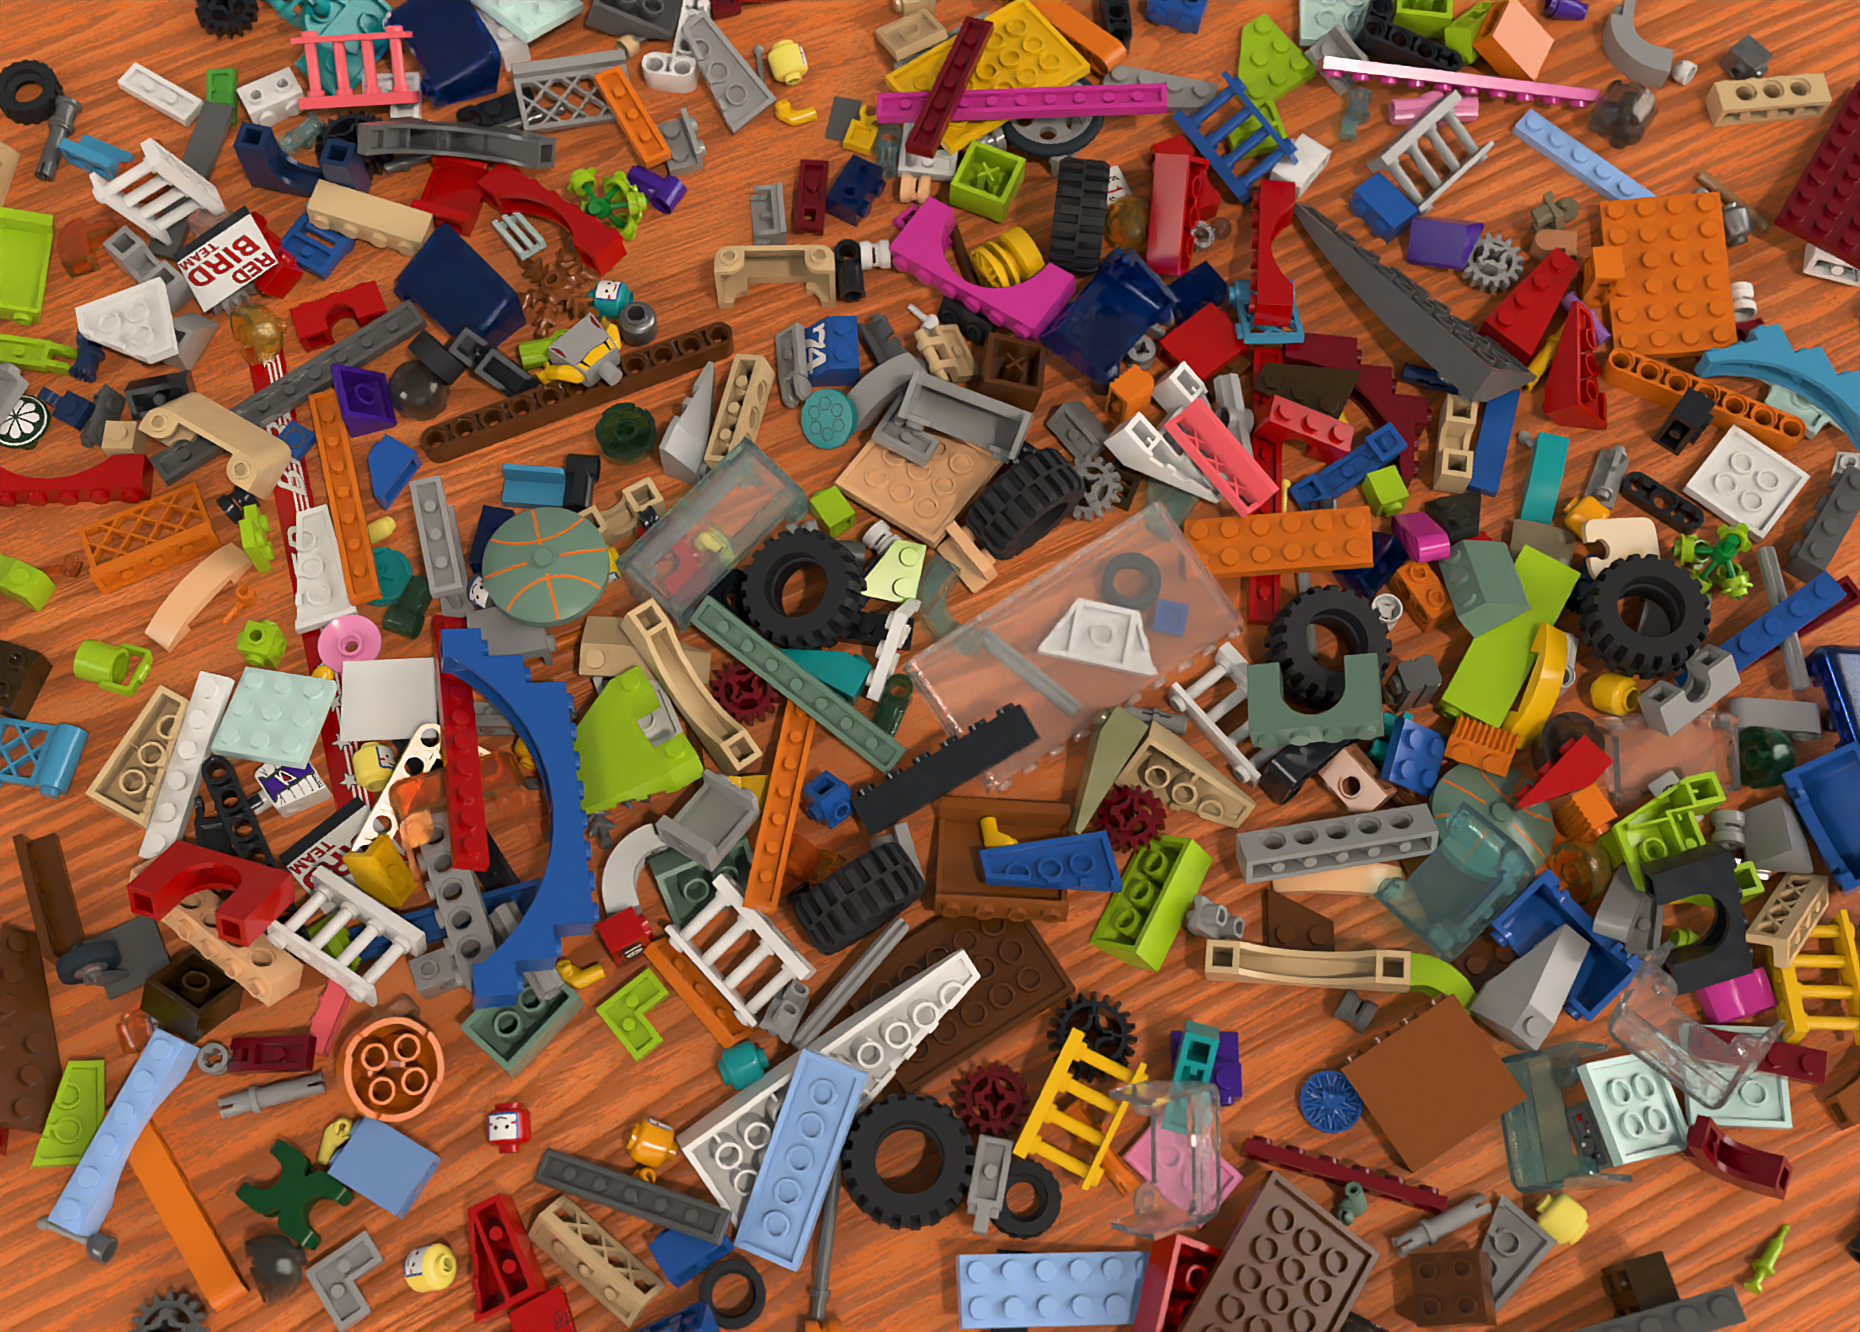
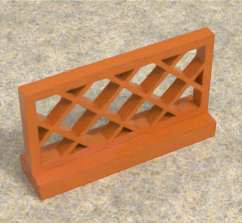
M195 481L77 529L90 566L91 578L103 595L222 547ZM191 494L194 495V499L188 508L178 505L182 498ZM159 507L165 509L159 520L148 517L154 509ZM174 511L184 514L178 525L167 522ZM192 517H197L204 521L193 527L186 528ZM130 519L135 520L129 532L119 529L123 522ZM144 523L155 526L148 537L138 535ZM163 529L174 531L171 536L156 540ZM100 531L106 533L100 544L90 542L88 537ZM115 535L125 538L119 549L108 547ZM133 541L144 543L141 548L127 552ZM103 553L114 555L112 560L98 565V561Z

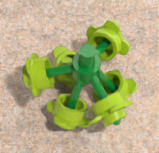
M589 167L587 170L578 169L574 171L569 177L571 182L567 190L570 193L576 192L577 195L583 196L579 205L580 209L589 216L595 215L600 221L601 219L608 218L611 220L610 228H616L623 238L632 241L636 237L637 224L640 220H643L642 211L647 210L646 204L648 199L645 198L644 192L638 193L637 185H629L625 173L617 170L613 176H605L602 179L605 196L597 198L593 192L597 186V181L593 177L596 174L595 168ZM628 207L630 215L625 212L613 215L612 211L613 209Z
M1739 523L1737 526L1721 525L1717 530L1720 538L1714 546H1710L1704 539H1698V536L1695 534L1685 537L1684 533H1680L1679 540H1674L1673 546L1670 548L1671 552H1673V558L1678 559L1680 566H1683L1684 562L1691 564L1692 571L1689 576L1693 580L1697 578L1703 585L1700 590L1701 594L1706 593L1708 597H1711L1712 594L1708 590L1713 584H1718L1723 589L1719 592L1720 595H1728L1729 599L1736 598L1740 600L1742 596L1748 594L1747 589L1754 587L1753 583H1748L1750 579L1749 573L1743 571L1738 563L1732 562V558L1737 552H1748L1752 547L1747 536L1749 527L1745 523ZM1710 559L1712 560L1702 573L1697 571L1703 568V563L1708 562ZM1717 565H1720L1717 568V573L1712 574L1710 580L1707 576Z

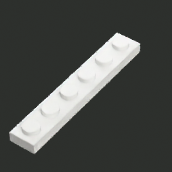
M200 671L138 855L139 857L151 859L168 849L176 840L182 841L194 805V798L197 796L203 778L201 767L205 760L210 757L212 751L210 747L220 727L235 682L233 679Z

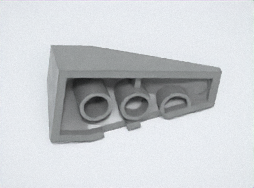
M708 361L694 384L693 398H685L682 403L681 417L677 415L673 417L659 446L664 475L697 487L702 477L706 478L710 472V467L703 459L712 433L716 387V372L713 362Z
M1566 923L1561 924L1536 943L1533 949L1521 958L1511 962L1509 967L1500 974L1486 981L1467 1010L1515 1049L1537 1051L1558 1018L1590 947V943Z

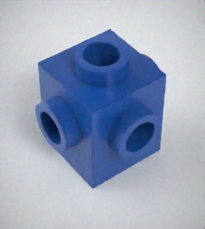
M827 770L802 788L808 804L806 807L808 815L814 822H822L830 829L856 811L852 804L851 797H853V793L849 786Z

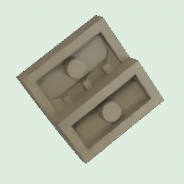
M1514 519L1509 552L1514 562L1516 556L1524 544L1571 568L1576 534L1543 523Z

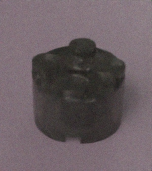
M1622 80L1611 82L1592 109L1590 120L1588 121V127L1591 131L1597 132L1602 138L1608 140L1613 148L1618 150L1638 143L1658 113V108L1656 109L1654 105L1657 100L1653 93L1645 86L1631 81L1630 84L1621 83Z
M1564 712L1553 717L1542 727L1532 741L1531 758L1534 771L1537 773L1548 760L1555 763L1562 755L1558 751L1559 748L1570 737L1577 740L1585 734L1605 752V739L1602 732L1599 733L1594 726L1595 723L1589 717L1577 712Z

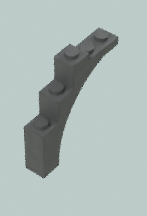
M411 116L390 118V121L358 123L357 153L366 156L399 153L431 154L490 160L532 169L555 167L556 138L506 126L480 127L459 121L433 122Z

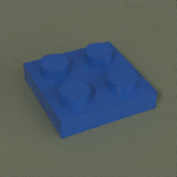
M1396 717L1380 779L1422 797L1430 798L1437 781L1448 737L1406 718Z

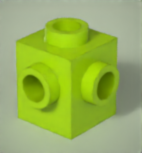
M261 619L259 622L247 620L245 628L237 636L236 644L246 663L255 667L266 666L277 669L281 657H283L286 651L287 639L278 628V625L272 621Z

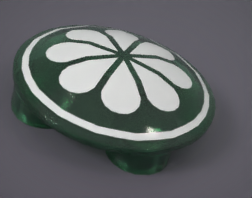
M23 394L0 427V445L12 449L22 448L23 450L35 448L38 440L46 433L52 418L51 412L45 403L33 395Z

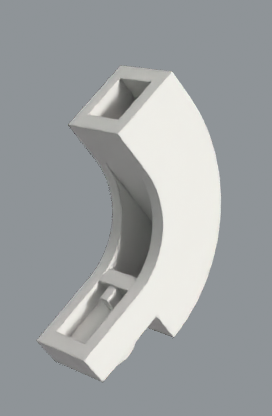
M652 823L644 825L627 835L615 847L606 863L602 878V895L608 918L630 906L633 907L636 915L642 912L637 893L639 875L649 863L648 859L673 849L661 841L659 834L656 835Z

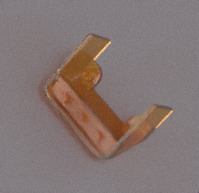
M496 751L479 756L483 800L496 796L499 808L504 814L510 817L525 815L532 842L537 845L545 844L532 796L517 759L511 753L505 751ZM444 767L399 779L388 790V800L409 873L414 882L421 881L412 848L422 846L431 840L434 834V824L431 815L447 810Z

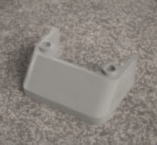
M917 369L913 372L898 413V417L907 419V426L923 431L924 426L960 438L993 451L992 458L1007 464L1010 459L1017 460L1035 416L1033 413Z

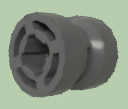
M1347 989L1332 1016L1340 1021L1346 1020L1350 1022L1353 1029L1362 1034L1374 1016L1378 1005L1371 1000L1364 1001L1359 998L1356 991Z

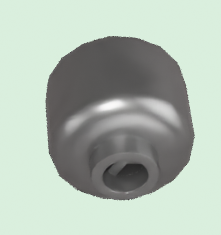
M1737 202L1723 206L1722 216L1726 244L1730 243L1731 248L1748 242L1747 236L1755 230L1748 208L1744 205L1738 206Z
M633 301L621 308L618 314V325L620 333L626 342L635 346H643L655 339L658 332V322L655 311L649 304Z

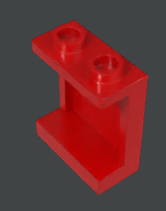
M432 155L431 158L434 166L421 199H413L410 207L433 214L434 229L470 237L484 203L483 196L476 182L489 172V167L477 159L468 160L457 156Z
M1210 302L1159 340L1155 356L1169 370L1185 361L1205 385L1206 380L1242 354L1246 357L1251 344H1244L1243 339H1237L1235 325L1229 320L1226 312L1218 309Z

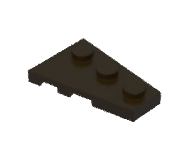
M1265 362L1253 392L1268 399L1275 394L1339 420L1361 371Z

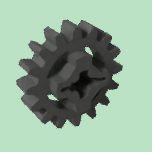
M170 1291L167 1292L165 1300L162 1296L154 1295L153 1306L142 1304L140 1307L144 1314L142 1317H132L131 1320L138 1324L137 1329L129 1332H165V1330H169L171 1327L182 1330L179 1332H211V1328L202 1326V1322L209 1318V1315L204 1312L197 1313L202 1305L199 1301L195 1300L189 1304L190 1295L182 1293L178 1298L175 1292ZM180 1309L188 1315L191 1323L187 1324L182 1319ZM159 1314V1317L151 1324L152 1320Z

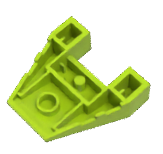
M639 665L611 679L576 727L577 739L573 742L574 751H579L580 770L576 771L577 781L582 780L584 786V799L580 800L581 810H586L587 815L618 807L617 803L631 799L641 801L648 799L647 795L662 791H666L668 794L678 791L701 778L704 772L698 754L683 732L654 748L637 723V720L661 707L653 686Z
M1714 771L1685 777L1611 827L1636 889L1645 891L1640 864L1706 844L1695 816L1708 814L1726 801ZM1753 861L1737 864V869L1734 870L1743 894L1740 904H1744L1765 892ZM1700 894L1680 899L1681 901L1715 909L1710 895Z

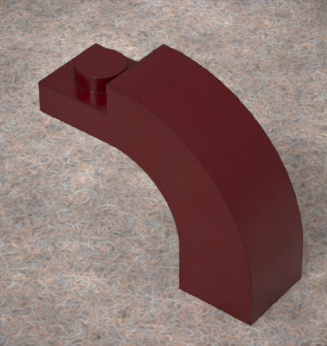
M1697 1114L1695 1124L1691 1125L1688 1129L1687 1147L1684 1156L1697 1167L1740 1188L1784 1200L1793 1171L1785 1156L1757 1150L1729 1138L1719 1129L1713 1119L1708 1116Z

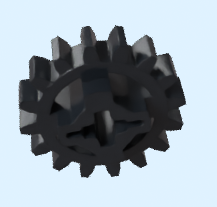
M196 0L198 7L194 9L201 27L205 28L209 35L215 32L220 39L223 34H227L229 39H232L235 32L242 36L244 35L243 28H253L250 21H258L256 12L259 11L256 0Z

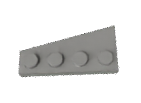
M702 10L682 26L681 31L733 136L773 105L777 99L705 10Z
M1117 65L1110 73L1105 75L1103 85L1166 83L1167 111H1174L1176 113L1182 109L1185 114H1195L1216 96L1218 86L1216 83L1123 65Z

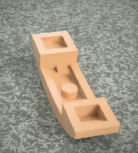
M230 542L208 556L166 598L145 631L146 636L170 653L190 632L191 629L188 624L229 581L235 584L253 565L248 555Z
M1373 863L1272 880V890L1281 895L1305 896L1306 893L1368 895L1369 899L1402 900L1401 867Z

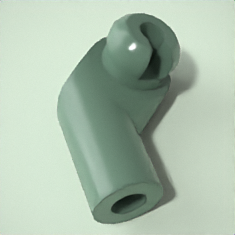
M1354 1181L1346 1185L1345 1193L1347 1196L1337 1205L1338 1211L1335 1218L1345 1226L1351 1225L1354 1222V1218L1362 1215L1367 1208V1200L1363 1189L1358 1182Z

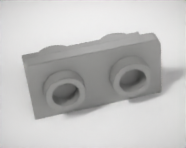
M1339 24L1334 26L1304 53L1316 69L1317 61L1324 56L1370 62L1367 55L1357 47L1349 33ZM1342 75L1340 79L1324 77L1339 97L1357 82L1353 81L1352 76Z
M686 107L680 109L681 118L656 125L672 152V159L665 162L670 175L674 177L704 169L702 157L707 156L703 140H697L695 135L699 133L695 117H689Z

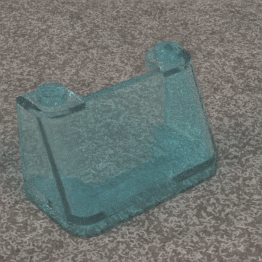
M1465 801L1452 809L1446 817L1445 828L1449 836L1407 880L1404 881L1400 877L1387 878L1379 885L1377 892L1373 895L1382 906L1426 947L1445 962H1450L1457 958L1526 887L1532 880L1536 870L1533 862L1517 842Z

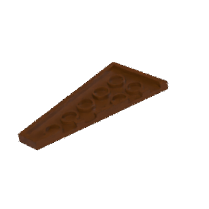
M2 926L0 928V1127L42 1134L62 1078L38 938L35 932Z

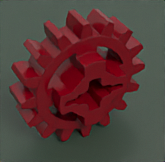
M740 660L738 661V666L735 667L732 663L728 662V671L719 670L717 674L720 681L712 682L713 689L716 691L712 693V697L732 718L735 717L740 725L743 720H748L749 725L753 726L755 718L765 722L764 713L774 714L775 707L772 703H780V695L777 694L779 691ZM763 682L767 687L766 696L763 695V691L760 690L762 688ZM726 688L732 694L730 702L725 697Z
M1124 785L1123 793L1120 794L1115 789L1111 790L1113 798L1110 800L1104 797L1102 802L1105 808H1097L1096 810L1100 818L1096 820L1098 830H1106L1112 850L1119 845L1122 854H1126L1128 848H1133L1135 854H1139V846L1142 845L1148 850L1151 849L1149 841L1151 839L1160 841L1161 837L1158 830H1166L1163 819L1167 818L1165 809L1162 808L1163 804L1160 797L1154 798L1151 789L1143 794L1141 785H1137L1134 791H1130L1128 785ZM1143 805L1147 806L1151 810L1152 815H1150L1148 811L1143 810ZM1111 824H1114L1115 828H1119V834L1111 828Z
M994 1062L990 1063L989 1071H985L979 1065L976 1069V1077L970 1073L966 1074L965 1078L969 1085L960 1084L959 1091L965 1094V1097L957 1098V1105L965 1106V1109L960 1112V1118L969 1117L971 1119L967 1127L968 1129H972L976 1125L979 1126V1136L980 1134L984 1135L986 1130L991 1131L992 1137H997L999 1130H1003L1009 1136L1011 1134V1124L1017 1128L1022 1126L1018 1116L1028 1115L1029 1110L1022 1106V1104L1030 1103L1031 1096L1022 1095V1092L1028 1087L1027 1082L1018 1084L1017 1080L1020 1073L1017 1071L1010 1076L1007 1074L1008 1065L1006 1064L1002 1067L1001 1071L996 1070ZM986 1080V1087L981 1092L972 1094L974 1088ZM1000 1080L1007 1083L1013 1091H1007L1000 1085ZM992 1087H994L996 1098L1002 1100L999 1101L995 1114L993 1113L991 1102L985 1101L989 1099ZM1016 1107L1010 1117L1001 1121V1114L1006 1109ZM974 1110H981L988 1117V1121L980 1118Z

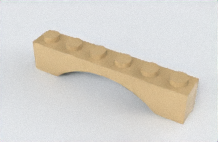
M654 598L628 612L620 627L724 775L738 776L753 766L763 756L762 751L747 730L719 705L703 685L685 656L671 622Z
M1207 939L1205 974L1207 980L1409 993L1411 951L1380 949L1350 952L1302 951L1273 948L1242 941Z

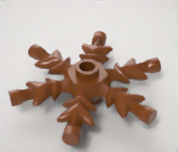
M571 234L568 237L566 249L560 248L558 250L561 261H555L559 267L558 270H551L549 272V265L546 264L543 267L541 257H538L535 262L530 258L522 261L518 257V264L527 269L522 273V276L533 277L531 282L540 281L541 287L537 291L529 288V293L516 292L515 296L518 299L502 303L505 313L509 314L519 308V313H523L531 304L534 308L540 299L546 300L547 304L538 310L542 313L533 322L536 325L540 324L535 333L537 339L547 338L549 325H557L554 314L560 313L556 307L557 304H566L567 310L572 307L575 317H578L580 312L585 316L591 312L595 318L599 315L598 310L589 305L594 298L582 296L585 293L584 291L575 292L574 290L575 285L578 283L587 286L586 280L600 281L601 278L588 267L583 270L582 266L579 267L575 275L569 274L568 270L577 264V262L573 261L579 256L575 250Z

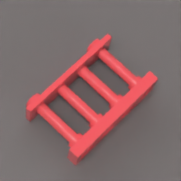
M385 26V32L331 36H318L317 31L299 32L300 37L290 38L291 44H304L310 91H307L308 97L298 98L300 110L420 102L419 91H410L409 85H406L401 38H411L413 34L412 31H403L402 26ZM389 39L395 85L392 86V92L382 93L381 87H378L373 40ZM345 41H361L366 81L364 94H353V89H350ZM332 42L338 84V89L335 90L336 96H325V90L321 89L316 43Z

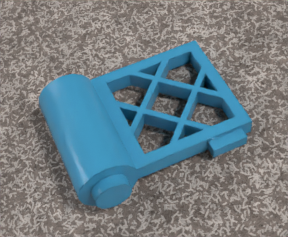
M1234 280L1232 286L1227 287V303L1232 304L1233 309L1237 311L1239 323L1235 324L1237 339H1243L1244 344L1304 342L1305 335L1295 301V285L1293 290V310L1290 326L1288 327L1295 332H1284L1280 330L1282 328L1280 326L1253 325L1254 316L1245 312L1248 311L1250 294H1254V291H1249L1250 280ZM1257 327L1264 332L1250 333V330Z
M0 717V757L4 755L8 766L0 770V788L3 783L38 788L40 789L39 794L48 798L58 799L59 795H67L89 733L68 724L49 725ZM6 728H16L19 736L5 744L2 738ZM40 732L47 733L44 743L33 749L29 739ZM24 743L28 753L13 761L9 751ZM32 760L35 767L31 778L21 777L18 768Z

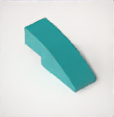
M1539 431L1532 444L1529 469L1525 474L1518 519L1547 525L1551 524L1563 476L1569 438Z

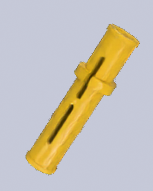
M1566 319L1554 335L1547 337L1545 346L1527 366L1537 377L1534 381L1526 384L1527 386L1523 392H1531L1535 384L1552 365Z

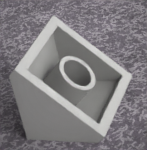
M1781 797L1741 811L1745 814V826L1742 827V833L1745 835V847L1742 848L1745 862L1753 861L1756 870L1812 874L1814 870L1802 818Z

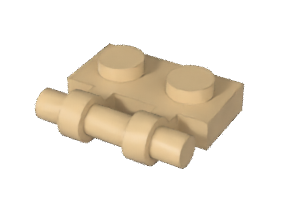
M957 324L934 326L929 331L931 337H928L924 328L914 333L918 341L916 346L920 354H924L929 364L927 369L930 375L949 382L950 380L947 375L949 373L953 383L974 381L978 378L979 368ZM935 350H938L942 360L939 359Z

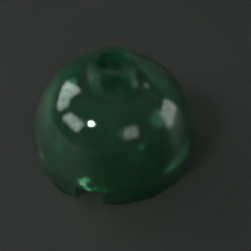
M626 402L617 403L602 413L603 417L595 426L596 440L608 459L622 465L637 464L647 459L654 451L657 442V429L655 420L647 409L644 408L643 410L640 407H636L634 403Z
M1749 726L1741 730L1734 740L1733 745H1738L1736 755H1731V764L1734 775L1743 786H1750L1751 789L1775 788L1783 784L1782 774L1795 768L1796 753L1794 745L1788 736L1776 728Z

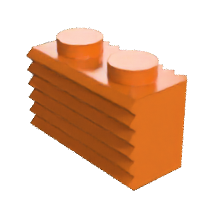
M1132 364V368H1128L1127 372L1123 371V375H1119L1118 379L1115 378L1114 382H1110L1104 415L1116 427L1139 411L1142 415L1149 411L1151 394H1153L1152 391L1155 385L1151 374L1145 369H1140L1137 365Z
M1461 714L1456 719L1443 756L1505 778L1520 736L1518 733L1514 735L1512 731L1507 733L1506 729L1501 730L1499 727L1494 728L1493 725L1488 726L1487 723L1482 724L1481 721L1476 722L1475 719L1470 720L1469 717L1464 718Z
M1595 783L1573 795L1554 814L1553 820H1557V825L1561 826L1560 830L1565 831L1564 836H1568V841L1572 842V847H1577L1584 843L1587 848L1612 829L1610 823L1618 815Z

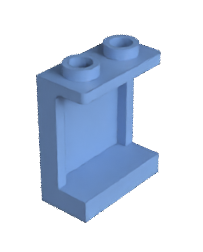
M364 1117V1119L360 1118L353 1125L349 1133L351 1138L344 1149H338L329 1163L331 1168L328 1174L404 1220L442 1159L382 1121Z

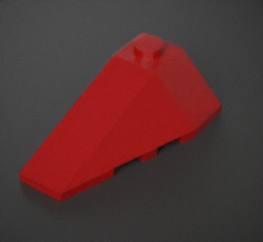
M1578 300L1571 302L1545 385V400H1543L1542 408L1545 415L1559 426L1604 430L1607 429V401L1605 393H1599L1597 377L1602 376L1601 366H1597L1592 350L1597 348L1592 313Z

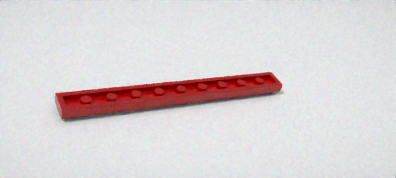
M1253 348L1251 411L1254 416V424L1258 408L1268 398L1254 393L1253 388L1265 362L1283 364V349ZM1253 424L1250 440L1254 460L1279 487V490L1250 515L1281 513L1282 443L1278 445L1253 435ZM1280 574L1248 576L1247 624L1269 626L1271 620L1276 617V613L1280 610Z
M434 614L431 625L452 869L486 872L490 861L472 686L452 673H442L439 650L441 629L466 628V619Z

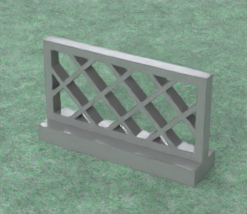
M624 49L511 64V78L513 88H515L524 131L543 133L618 122L609 106L594 97L599 90L596 85L590 93L577 85L581 79L589 78L594 82V74L620 65L629 80ZM561 82L568 87L562 97L549 90L553 83ZM533 86L540 92L532 101L522 94V87ZM572 91L585 98L579 108L566 101ZM544 95L557 102L550 112L538 105ZM590 101L602 109L597 116H590L583 112V110ZM562 105L574 113L569 120H561L555 116ZM533 109L546 117L541 124L529 125L528 116Z

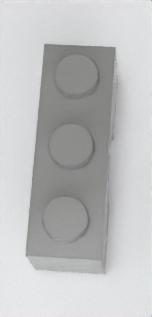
M126 225L102 243L113 262L137 284L157 277L164 281L171 314H174L193 298V292L184 276L167 261L163 260L160 262L151 253L145 242Z
M1707 644L1685 661L1688 669V678L1682 688L1660 680L1637 697L1647 726L1671 737L1739 685L1741 681L1732 653Z

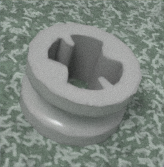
M210 1043L200 1050L197 1057L198 1066L202 1071L211 1076H220L227 1072L228 1062H232V1055L223 1045ZM217 1051H221L218 1053L222 1057L221 1063H215L213 1068H209L212 1064L207 1061L208 1057L215 1056Z

